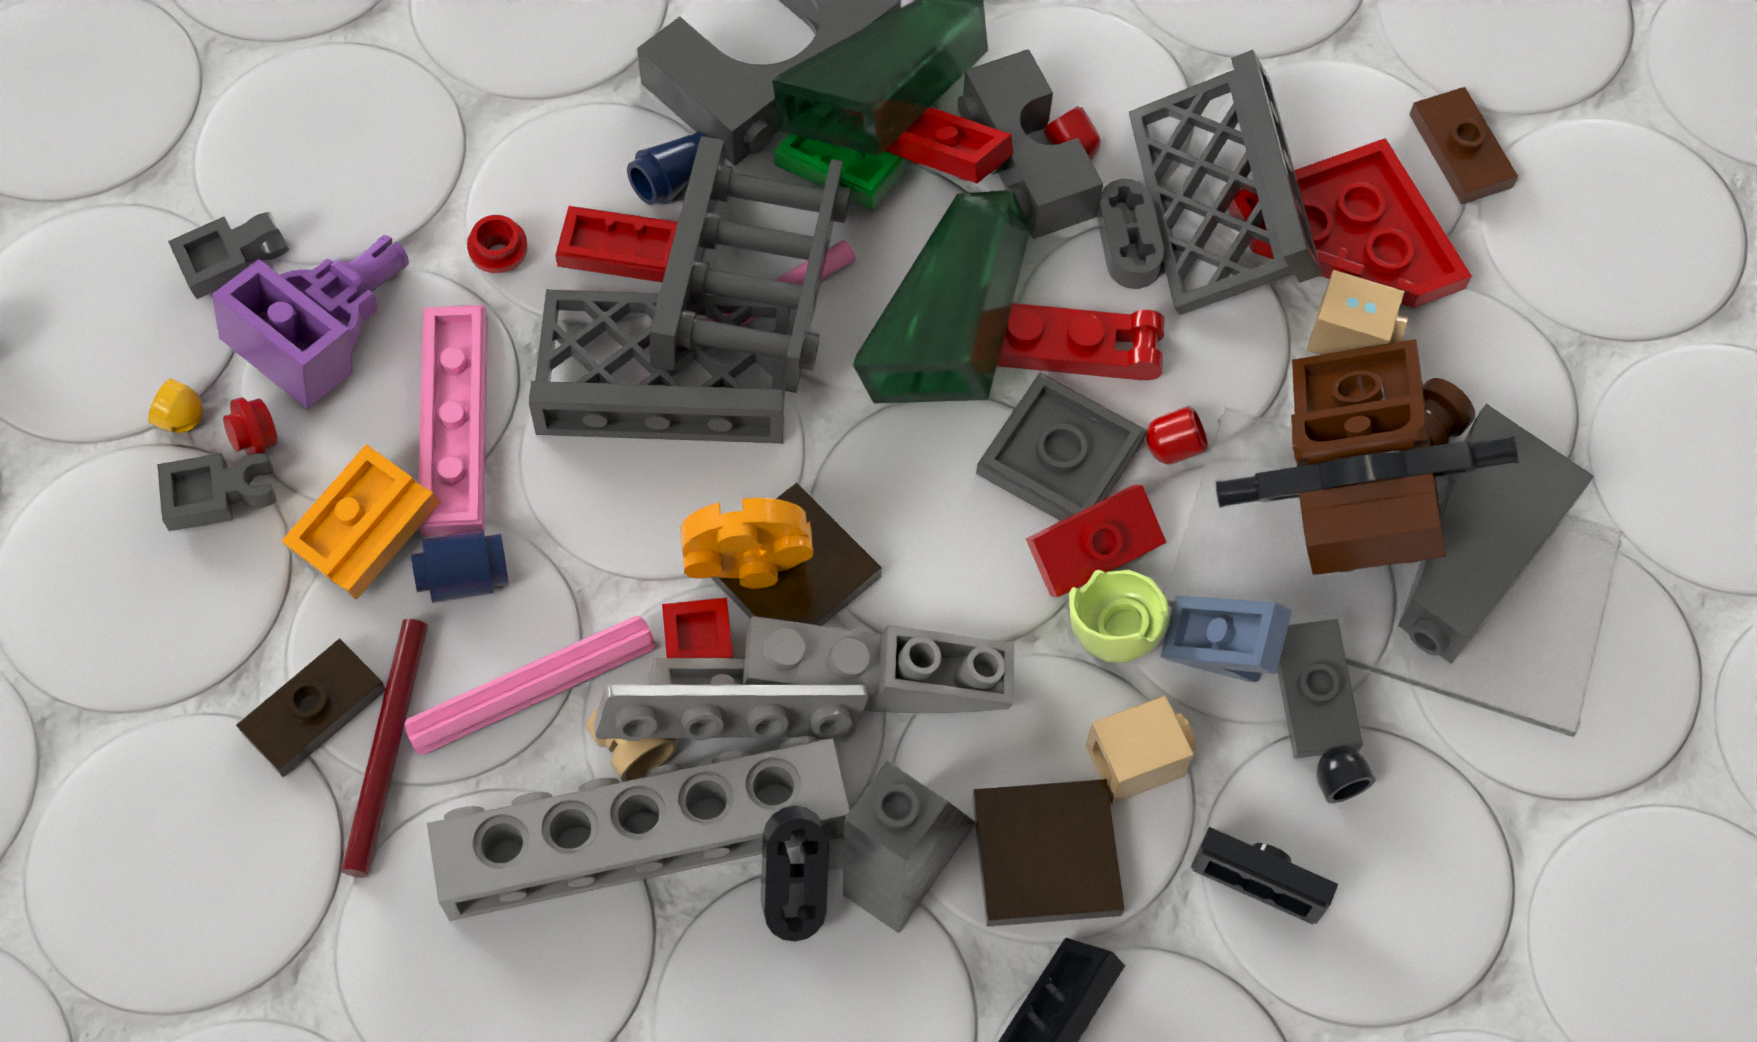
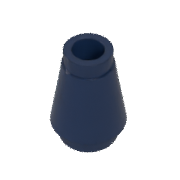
M698 131L693 135L639 150L635 155V160L627 165L628 179L637 196L648 205H654L657 202L667 204L688 186L700 137H708L706 134Z

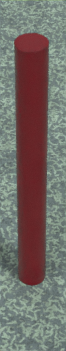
M402 620L341 872L349 876L365 878L369 875L428 625L420 620Z

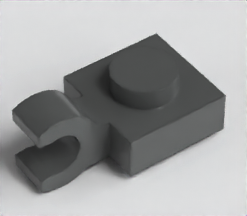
M270 212L258 214L234 229H231L225 216L168 241L184 278L196 299L217 291L249 267L246 260H271L285 254L289 250Z

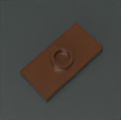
M1465 87L1413 103L1409 116L1461 204L1513 188L1518 175Z

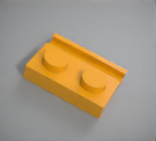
M366 444L281 541L293 553L357 600L440 504V501L431 490L421 486L410 475Z

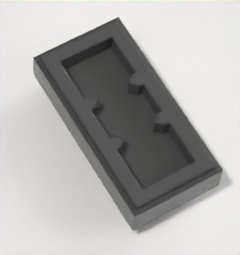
M1338 619L1288 625L1277 672L1294 759L1320 756L1331 748L1341 746L1359 751L1363 746Z

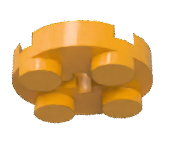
M760 497L743 498V511L721 514L719 502L693 512L680 526L684 574L697 579L711 577L739 578L741 586L751 589L766 588L778 582V572L790 569L813 557L810 521L808 523L806 521V512L800 506L788 501Z

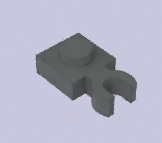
M222 453L157 464L162 521L168 531L233 520L232 503L244 502L250 507L263 508L277 502L276 494L271 484L250 485L255 477L274 473L273 465L266 454L257 453L245 456L231 468H228Z

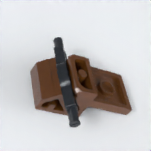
M1413 339L1293 359L1295 414L1291 415L1292 445L1297 467L1255 473V476L1216 481V494L1220 508L1257 501L1265 503L1299 498L1306 548L1312 574L1349 572L1356 569L1398 563H1414L1421 560L1446 557L1436 477L1476 471V468L1509 463L1517 464L1519 462L1514 435L1507 438L1474 443L1469 440L1431 446L1417 340Z

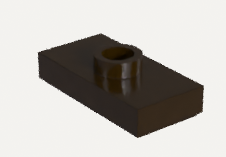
M339 638L236 724L241 734L282 777H285L381 695L386 688L374 672Z

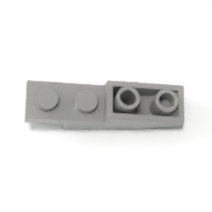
M752 616L747 625L743 685H864L869 698L864 711L960 713L1009 709L1013 705L1014 643L887 625L882 634Z

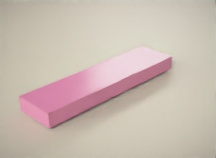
M485 305L423 308L419 484L431 490L439 499L440 504L418 528L421 537L453 535L484 530L485 533L488 319Z

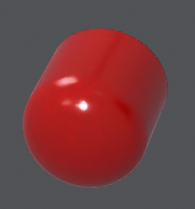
M1076 106L1044 127L1043 133L1051 145L1061 144L1078 138L1090 160L1097 154L1100 148L1101 137L1083 107Z
M1186 406L1157 417L1148 425L1146 432L1148 449L1153 457L1163 464H1175L1207 451L1208 440L1206 433L1193 407Z

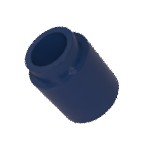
M484 530L422 539L423 552L411 554L417 593L430 591L432 603L493 594V587L509 584L501 534L485 536Z

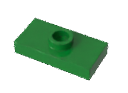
M805 115L773 151L775 166L825 188L831 159L843 161L841 186L851 188V201L872 211L904 174L903 158L808 115Z

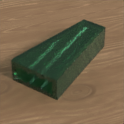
M915 0L782 72L772 80L780 131L880 156L965 74V70L970 69L988 52L984 0Z
M1014 190L956 194L855 356L853 367L874 404L989 399L1030 234V228Z

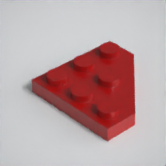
M1386 138L1295 170L1323 273L1322 277L1330 279L1333 270L1402 290L1404 295L1401 304L1411 308H1416L1466 289L1472 277ZM1239 189L1228 207L1231 216L1246 222L1259 201L1258 195L1244 189ZM1263 221L1259 228L1267 231ZM1252 238L1248 245L1251 251L1274 260L1271 245Z

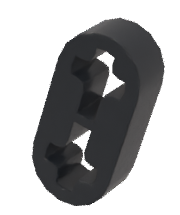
M794 805L780 809L772 814L765 824L763 832L761 905L764 918L772 934L782 940L793 942L808 939L817 933L824 923L827 912L828 837L818 815L807 807ZM793 829H804L806 838L810 841L801 843L799 863L790 864L791 861L784 842L790 840ZM790 884H799L804 905L799 906L796 917H785L783 906H786L789 902Z

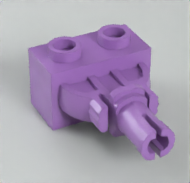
M383 235L371 247L350 262H341L340 260L332 262L327 258L312 270H294L279 275L258 259L212 294L219 339L306 409H309L353 373L351 352L359 340L362 322L377 311V299L372 292L400 270L405 269L409 265L408 256L398 242L392 245V238L388 235Z

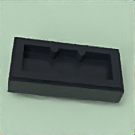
M1211 827L1208 828L1190 867L1200 875L1312 925L1314 923L1317 924L1329 908L1338 887V883L1291 863V857L1277 847L1265 843H1255L1252 846Z
M1065 937L998 1042H1078L1123 971L1124 963L1112 951Z

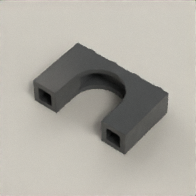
M778 0L805 22L813 31L815 37L796 56L782 62L761 65L744 63L727 56L679 16L637 48L641 84L695 132L700 131L709 138L724 140V157L735 166L749 154H756L764 150L770 144L774 135L791 121L801 120L805 115H808L816 102L834 87L840 88L845 86L854 77L857 70L876 54L880 56L887 53L894 46L900 34L901 0Z

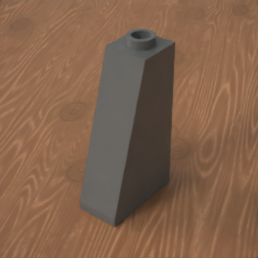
M1487 403L1479 412L1464 441L1470 440L1474 443L1507 438L1514 435L1519 463L1476 468V471L1451 475L1440 506L1446 557L1421 560L1398 624L1400 628L1409 634L1410 639L1418 648L1428 654L1439 655L1451 664L1570 512L1594 478L1592 474Z
M886 761L844 818L843 895L899 933L971 832L975 821L949 801L889 761Z

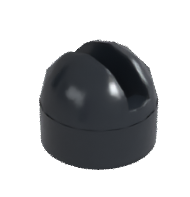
M1346 746L1329 749L1322 755L1317 766L1316 778L1318 785L1328 803H1338L1351 799L1366 791L1376 781L1369 764L1357 750Z

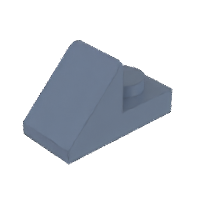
M1176 595L1160 657L1168 661L1239 680L1257 682L1261 673H1277L1292 610L1276 602Z

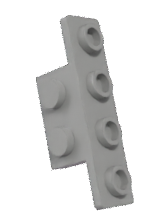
M654 658L648 674L650 685H609L605 687L595 718L594 729L595 735L599 739H623L627 741H638L645 738L706 740L710 738L747 737L768 740L776 737L801 736L834 739L848 737L854 733L869 698L864 685H743L745 658Z

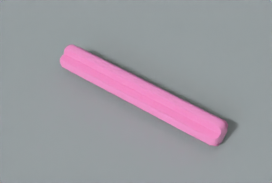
M641 616L631 617L408 718L404 723L405 731L414 750L418 754L424 755L652 651L654 648L652 633Z

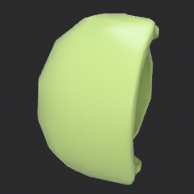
M1096 570L1081 589L1073 587L1069 593L1072 632L1087 653L1105 662L1128 663L1143 657L1160 643L1169 628L1170 616L1167 597L1152 578L1137 572L1120 570L1105 573L1102 570Z

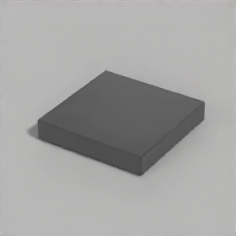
M1039 372L978 462L976 474L1062 521L1109 496L1145 440L1147 430Z

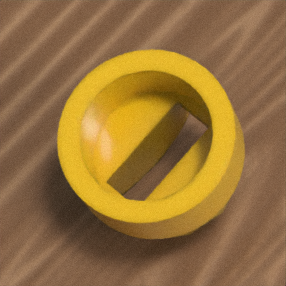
M170 378L164 382L155 395L149 410L148 421L150 424L168 432L180 434L191 431L200 423L203 407L201 399L192 388Z

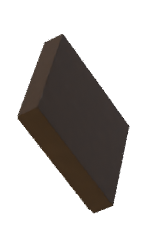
M796 482L776 499L796 504L806 512L807 523L810 521L813 557L790 569L778 572V582L766 588H745L740 585L739 578L711 577V579L750 619L752 616L823 626L881 578L882 567Z
M1107 779L973 790L972 799L986 927L1122 916L1125 909Z

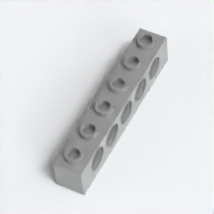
M812 736L795 737L781 743L778 746V750L752 755L747 750H733L716 756L711 764L686 769L682 764H666L649 770L646 773V777L619 783V780L615 778H599L582 784L579 787V791L554 797L547 792L527 793L515 798L511 806L487 811L479 806L453 809L444 815V820L427 823L438 902L448 920L453 921L762 854L763 832L767 821L772 814L780 809L794 805L807 807L818 815L823 823L828 840L844 837V818L850 812L834 740L831 738L817 741ZM771 784L785 786L792 793L786 802L779 805L764 804L756 795L762 788ZM705 798L717 799L726 806L719 816L709 820L696 818L690 813L693 805ZM638 812H649L659 818L654 828L643 834L630 833L623 826L630 816ZM582 826L591 831L587 841L577 848L567 849L556 844L559 835L569 827ZM798 828L792 830L790 840L784 843L788 849L801 846L802 842L810 840H807L804 829ZM515 840L523 844L518 856L509 862L495 863L489 860L492 849L502 841Z

